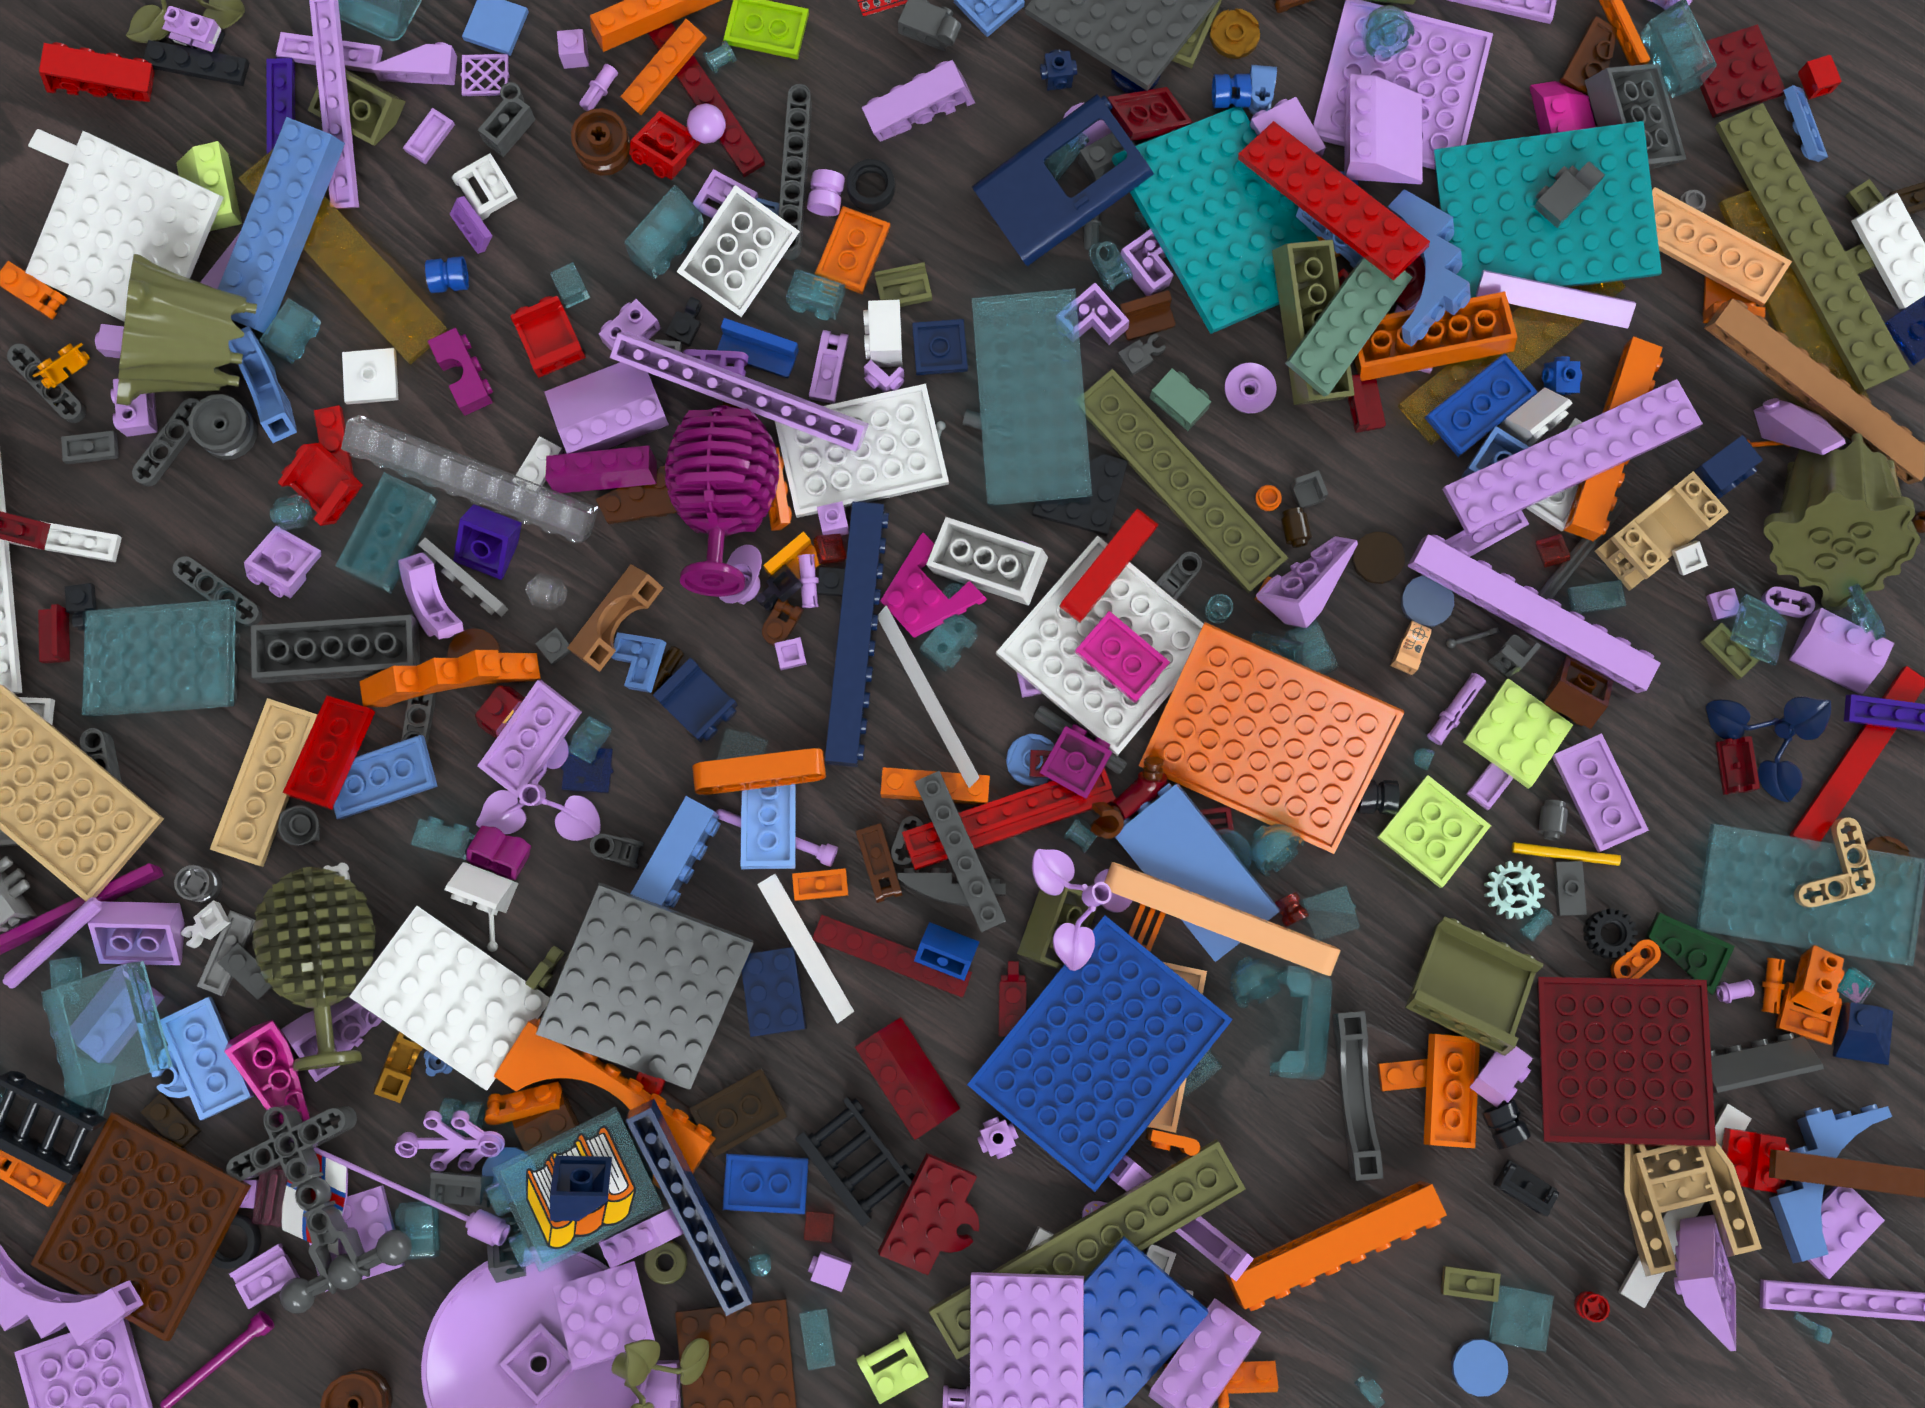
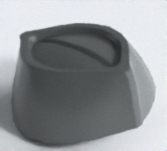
M299 805L281 812L278 831L285 842L290 845L300 846L320 841L319 820L312 809Z

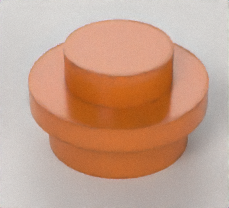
M1272 485L1262 486L1255 496L1257 506L1264 511L1275 510L1282 500L1280 491Z

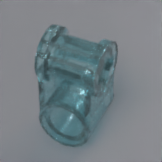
M1103 241L1096 242L1091 246L1089 250L1090 260L1095 266L1103 285L1109 292L1114 291L1115 287L1123 281L1133 279L1129 266L1123 260L1114 243ZM1103 246L1108 251V256L1105 260H1102L1099 255V251Z

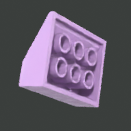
M1350 74L1345 90L1344 175L1347 178L1360 181L1422 184L1421 94L1377 76Z
M622 362L544 392L567 454L606 450L669 425L649 373Z
M1707 1215L1680 1219V1230L1676 1231L1678 1246H1675L1678 1260L1675 1261L1677 1277H1674L1676 1292L1678 1295L1683 1296L1686 1307L1729 1351H1736V1284L1715 1216Z

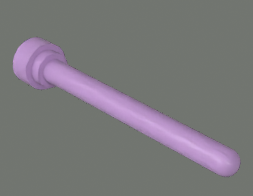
M723 809L716 811L719 816L718 819L741 827V816ZM796 837V849L817 856L816 859L820 860V863L823 865L832 866L837 855V846L829 843L819 846Z

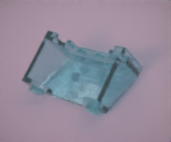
M1284 966L1278 968L1277 982H1282L1288 987L1290 997L1303 998L1299 1050L1285 1051L1280 1061L1270 1063L1269 1076L1316 1081L1322 1078L1326 1070L1332 981L1328 975L1308 968Z

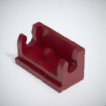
M1752 736L1734 740L1730 738L1716 742L1723 795L1747 793L1760 789Z

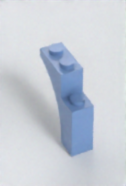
M250 326L241 329L244 332V337L229 340L228 345L232 352L243 354L242 364L238 365L253 397L260 424L272 443H275L297 433L292 407L277 381L275 367Z

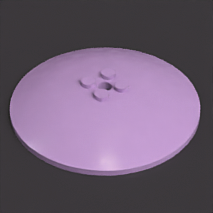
M548 1246L525 1247L526 1276L496 1283L488 1269V1261L484 1262L467 1274L449 1292L437 1310L427 1332L421 1362L422 1387L427 1408H631L633 1404L639 1403L637 1396L630 1388L624 1385L625 1380L612 1373L611 1368L615 1358L573 1371L552 1286L610 1269L597 1259L568 1248L552 1249ZM537 1357H544L547 1360V1366L541 1372H535L531 1367L533 1360ZM648 1375L643 1383L636 1386L642 1395L646 1389Z

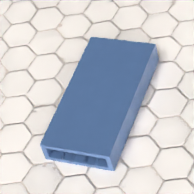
M1170 783L1157 792L1160 797L1153 803L1145 802L1137 811L1139 814L1132 820L1129 817L1124 820L1123 829L1115 838L1143 873L1267 921L1280 911L1179 784L1173 787ZM1182 920L1215 962L1240 943L1229 937Z

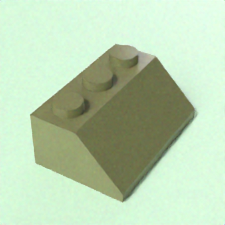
M345 69L352 134L375 146L396 125L406 101ZM317 86L308 111L321 117L319 89Z
M1064 886L1061 894L1053 896L1040 889L1017 954L1061 970L1065 964L1054 950L1053 935L1055 930L1064 923H1071L1075 926L1076 921L1088 909V906L1082 900L1083 891L1068 889ZM1096 910L1081 923L1080 927L1090 929Z

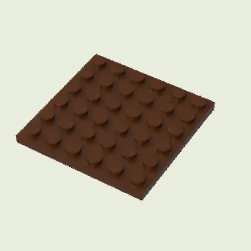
M111 1112L30 1265L83 1295L102 1293L130 1280L143 1305L125 1317V1319L163 1341H171L251 1185L228 1175L224 1170L121 1114Z

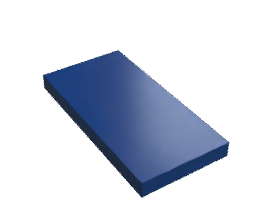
M1504 353L1426 415L1425 419L1456 456L1459 457L1492 431L1495 426H1498L1535 396L1538 391Z

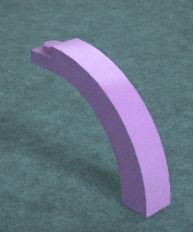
M1127 1155L1123 1156L1108 1175L1126 1192L1152 1177ZM1201 1216L1175 1231L1235 1281L1240 1278L1254 1259Z

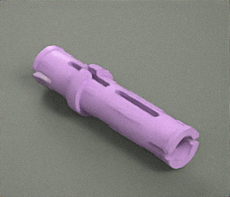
M1471 673L1467 682L1457 693L1449 707L1439 714L1440 719L1430 733H1428L1427 737L1432 742L1442 745L1450 731L1459 725V719L1480 689L1486 684V680L1476 673Z

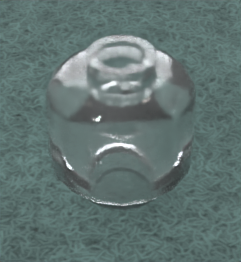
M539 573L527 583L526 594L533 606L555 610L564 604L567 598V587L561 578Z

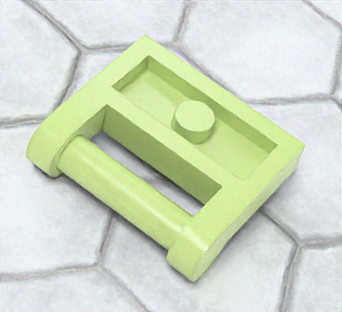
M906 1331L899 1334L898 1339L868 1356L862 1355L856 1358L879 1404L929 1377ZM903 1348L908 1355L876 1373L873 1372L871 1366Z

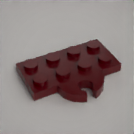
M926 1153L878 1249L879 1255L929 1275L940 1251L953 1253L962 1251L973 1242L971 1236L968 1234L958 1235L956 1231L961 1224L966 1223L972 1227L973 1231L979 1232L978 1215L972 1205L966 1201L977 1178L975 1173Z

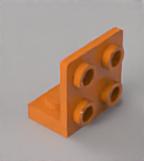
M1705 276L1703 323H1708L1721 304L1732 298L1745 303L1748 310L1754 315L1765 318L1766 307H1756L1754 302Z

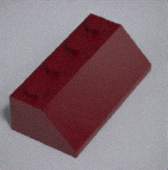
M901 1017L855 1046V1049L914 1140L960 1109Z

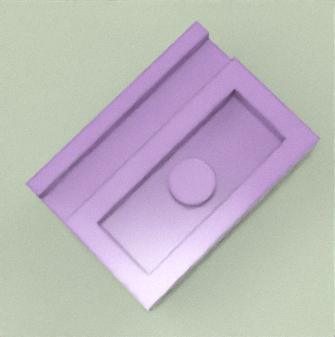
M281 1243L229 1274L234 1279L235 1286L248 1309L253 1308L279 1292L290 1279L300 1278L290 1258L285 1254Z

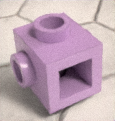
M998 1117L984 1122V1128L980 1129L982 1136L977 1137L983 1153L988 1151L990 1156L996 1155L997 1159L1013 1153L1011 1148L1016 1146L1014 1140L1018 1138L1013 1123L1007 1124L1005 1119L999 1121ZM996 1133L1003 1135V1141L999 1144L993 1141V1136Z

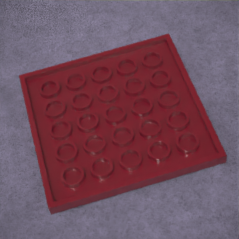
M1537 978L1543 1142L1693 1147L1716 1146L1707 980Z

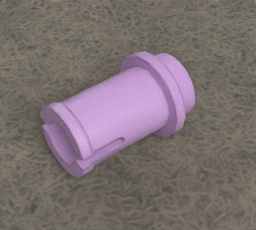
M1749 979L1731 984L1722 982L1716 988L1718 1000L1726 1004L1731 1003L1734 999L1752 997L1754 995V987Z

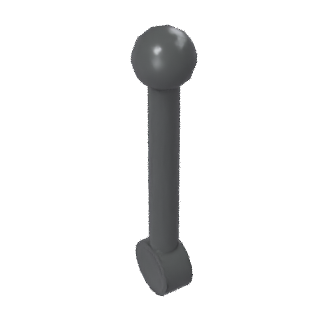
M1497 627L1459 639L1449 638L1446 641V645L1449 648H1454L1456 644L1500 633Z

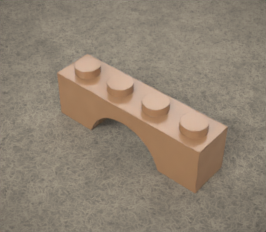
M630 564L567 649L600 672L616 651L614 635L620 623L632 612L639 609H648L663 587L649 574Z

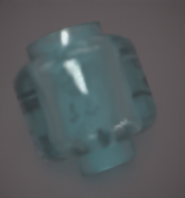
M299 494L277 498L273 508L270 509L272 522L274 524L277 523L279 528L284 531L306 527L313 515L310 502Z

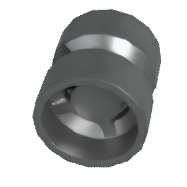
M189 865L182 868L176 874L174 887L177 894L183 899L205 903L214 900L219 895L222 881L219 874L212 869Z

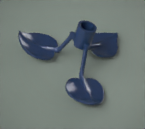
M1795 697L1786 703L1782 718H1774L1770 721L1754 725L1747 724L1750 720L1749 711L1735 701L1722 699L1710 701L1707 703L1706 711L1712 729L1723 739H1739L1744 735L1745 730L1750 731L1771 725L1775 726L1776 735L1784 738V742L1775 756V762L1765 760L1760 764L1758 778L1762 787L1772 797L1783 802H1791L1802 787L1803 777L1795 764L1789 761L1780 762V758L1795 734L1801 739L1813 740L1825 731L1831 714V700Z

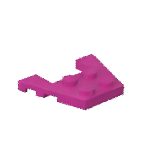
M924 532L918 538L880 600L914 638L943 624V620L956 613L960 615L967 611L966 608L976 603L980 605L987 600L970 581L948 599L921 569L927 564L934 543Z

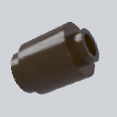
M1302 507L1283 511L1281 522L1286 544H1292L1293 548L1308 545V540L1312 539L1307 513H1304Z

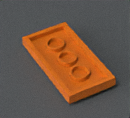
M1429 1034L1424 1123L1425 1145L1475 1148L1478 1093L1469 1087L1479 1073L1480 1044L1467 1037Z

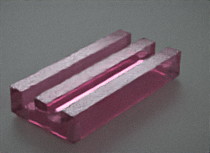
M271 1169L259 1176L252 1224L282 1226V1206L288 1180L282 1169ZM271 1174L264 1218H262L268 1175ZM282 1175L274 1220L271 1219L277 1177Z

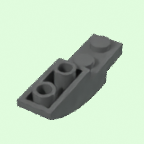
M904 868L903 873H898V881L923 896L947 904L970 907L958 879L957 884H952V873H946V868H930V873H919V869ZM988 879L995 896L1006 895V884H1000V879Z

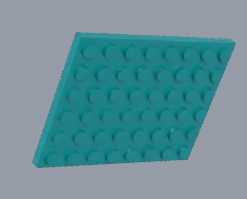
M1242 107L1230 108L1135 146L1152 169L1154 175L1133 189L1130 194L1210 334L1280 304L1272 250L1289 243L1319 241L1317 235L1296 217L1299 207L1238 160V154L1257 137L1255 130L1250 127V120ZM1124 150L1113 155L1111 160L1115 166L1127 158L1126 151Z
M1644 121L1434 149L1440 210L1453 217L1454 235L1449 243L1461 249L1463 263L1462 268L1456 275L1469 282L1471 298L1477 297L1476 291L1483 270L1563 287L1645 278L1662 274ZM1590 161L1605 176L1589 196L1556 228L1534 208L1538 201L1536 195L1546 185L1550 188L1556 182L1554 177L1564 166L1569 169L1573 165L1580 171Z

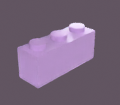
M670 1208L600 1242L599 1245L609 1267L613 1268L684 1233Z

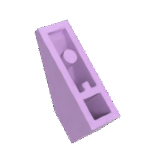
M443 42L425 44L374 64L373 71L379 81L455 85L457 55L452 45Z

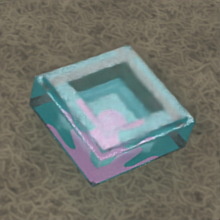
M1849 967L1838 984L1837 991L1854 1003L1862 1004L1876 983L1856 968Z

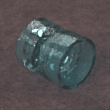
M443 1099L439 1110L442 1116L441 1122L464 1137H472L465 1131L455 1129L451 1125L453 1114L456 1111H465L470 1116L469 1122L482 1130L485 1115L484 1103L468 1101L464 1105L458 1099Z

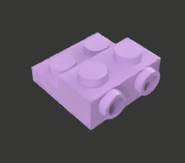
M275 526L245 560L246 576L256 585L262 582L269 586V590L275 596L281 598L285 595L291 599L306 581L307 572L321 557V550L284 529Z

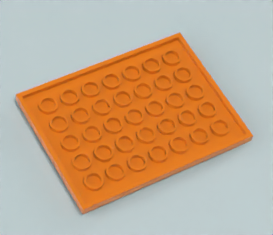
M1204 622L1139 766L1145 767L1144 759L1147 757H1159L1163 759L1162 768L1163 773L1167 775V779L1334 854L1404 715V710Z

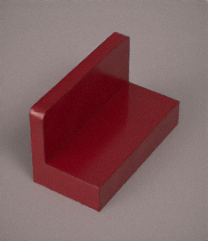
M1360 374L1352 375L1355 395L1348 397L1355 433L1384 428L1386 422L1376 378L1361 381Z
M52 604L51 609L38 610L39 662H69V613L66 612V608L58 604Z

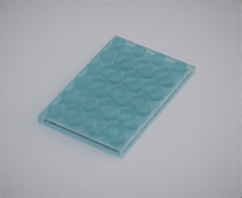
M226 599L85 611L82 715L89 717L234 706L236 601Z

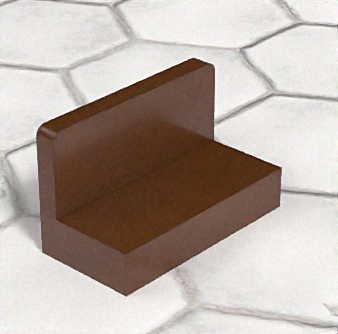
M1169 290L1119 305V310L1129 320V328L1124 332L1128 341L1175 327L1176 323L1170 308L1172 298Z

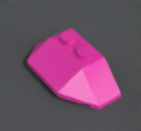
M1557 81L1530 86L1541 135L1596 127L1588 95Z

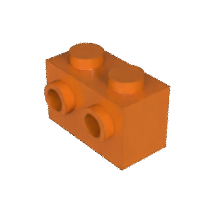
M1816 945L1809 948L1800 956L1790 1000L1819 1014L1829 1007H1833L1839 998V993L1837 992L1838 984L1844 976V970H1842L1844 958Z

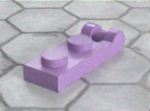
M823 330L809 399L835 404L849 340L848 334L841 333L839 336L831 334V331ZM829 344L838 346L837 350L828 349Z

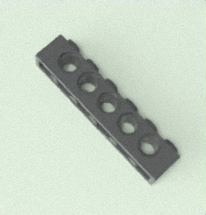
M940 771L915 781L980 931L983 932L1006 922Z

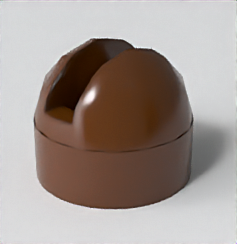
M1920 511L1915 514L1912 522L1917 532L1924 533L1925 520L1919 518H1925V511Z

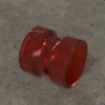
M1298 892L1274 902L1280 909L1283 916L1282 922L1285 927L1309 916L1306 908H1303L1300 904L1301 898Z

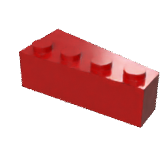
M54 42L52 44L44 43L39 67L41 79L46 92L56 93L57 89H65L67 94L79 95V91H87L94 97L104 98L109 93L113 94L115 98L122 100L150 102L155 73L152 63L141 58H133L132 60L122 58L115 53H95V51L89 48L74 49L69 48L65 44Z

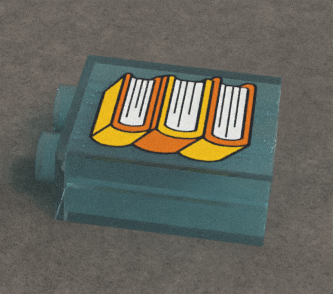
M616 1107L492 1168L497 1181L485 1186V1191L497 1216L501 1217L512 1212L521 1231L508 1238L520 1267L523 1269L535 1263L539 1272H544L665 1210ZM555 1155L612 1157L608 1201L580 1221H550V1191Z

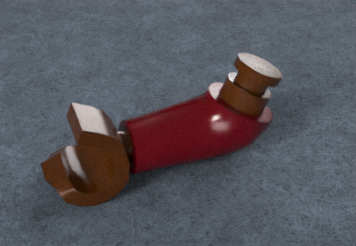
M1154 756L1145 758L1143 771L1138 774V778L1120 796L1111 802V806L1105 802L1092 804V809L1100 815L1090 825L1092 833L1105 839L1116 837L1123 829L1125 819L1137 812L1145 802H1152L1159 796L1157 792L1165 787L1167 783V775L1163 773L1162 768L1163 759Z

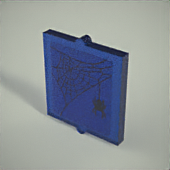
M568 746V758L564 765L561 766L563 770L562 790L609 793L610 777L614 772L611 768L613 749Z

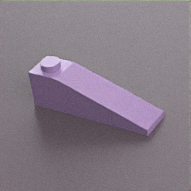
M1774 398L1765 401L1763 406L1754 410L1763 439L1824 455L1846 444L1845 439L1821 415L1795 404Z
M349 997L332 1005L331 1016L335 1050L337 1052L348 1051L354 1046L358 1047L364 1041L362 1037L372 1027L378 1026L382 1019ZM314 1011L302 1015L281 1029L299 1058L317 1054ZM340 1066L308 1070L314 1081L317 1082Z

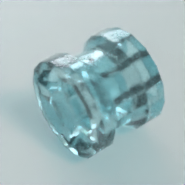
M1224 594L1212 596L1205 607L1206 617L1216 624L1225 622L1232 614L1233 602Z

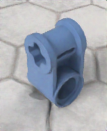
M1251 65L1252 95L1251 104L1248 107L1251 114L1255 115L1261 110H1270L1274 97L1277 67Z

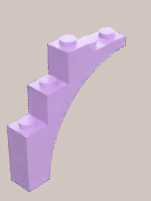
M0 1244V1324L4 1331L30 1319L42 1339L67 1326L77 1345L81 1346L99 1337L143 1305L130 1280L98 1294L75 1295L56 1291L40 1284L24 1273L10 1259Z

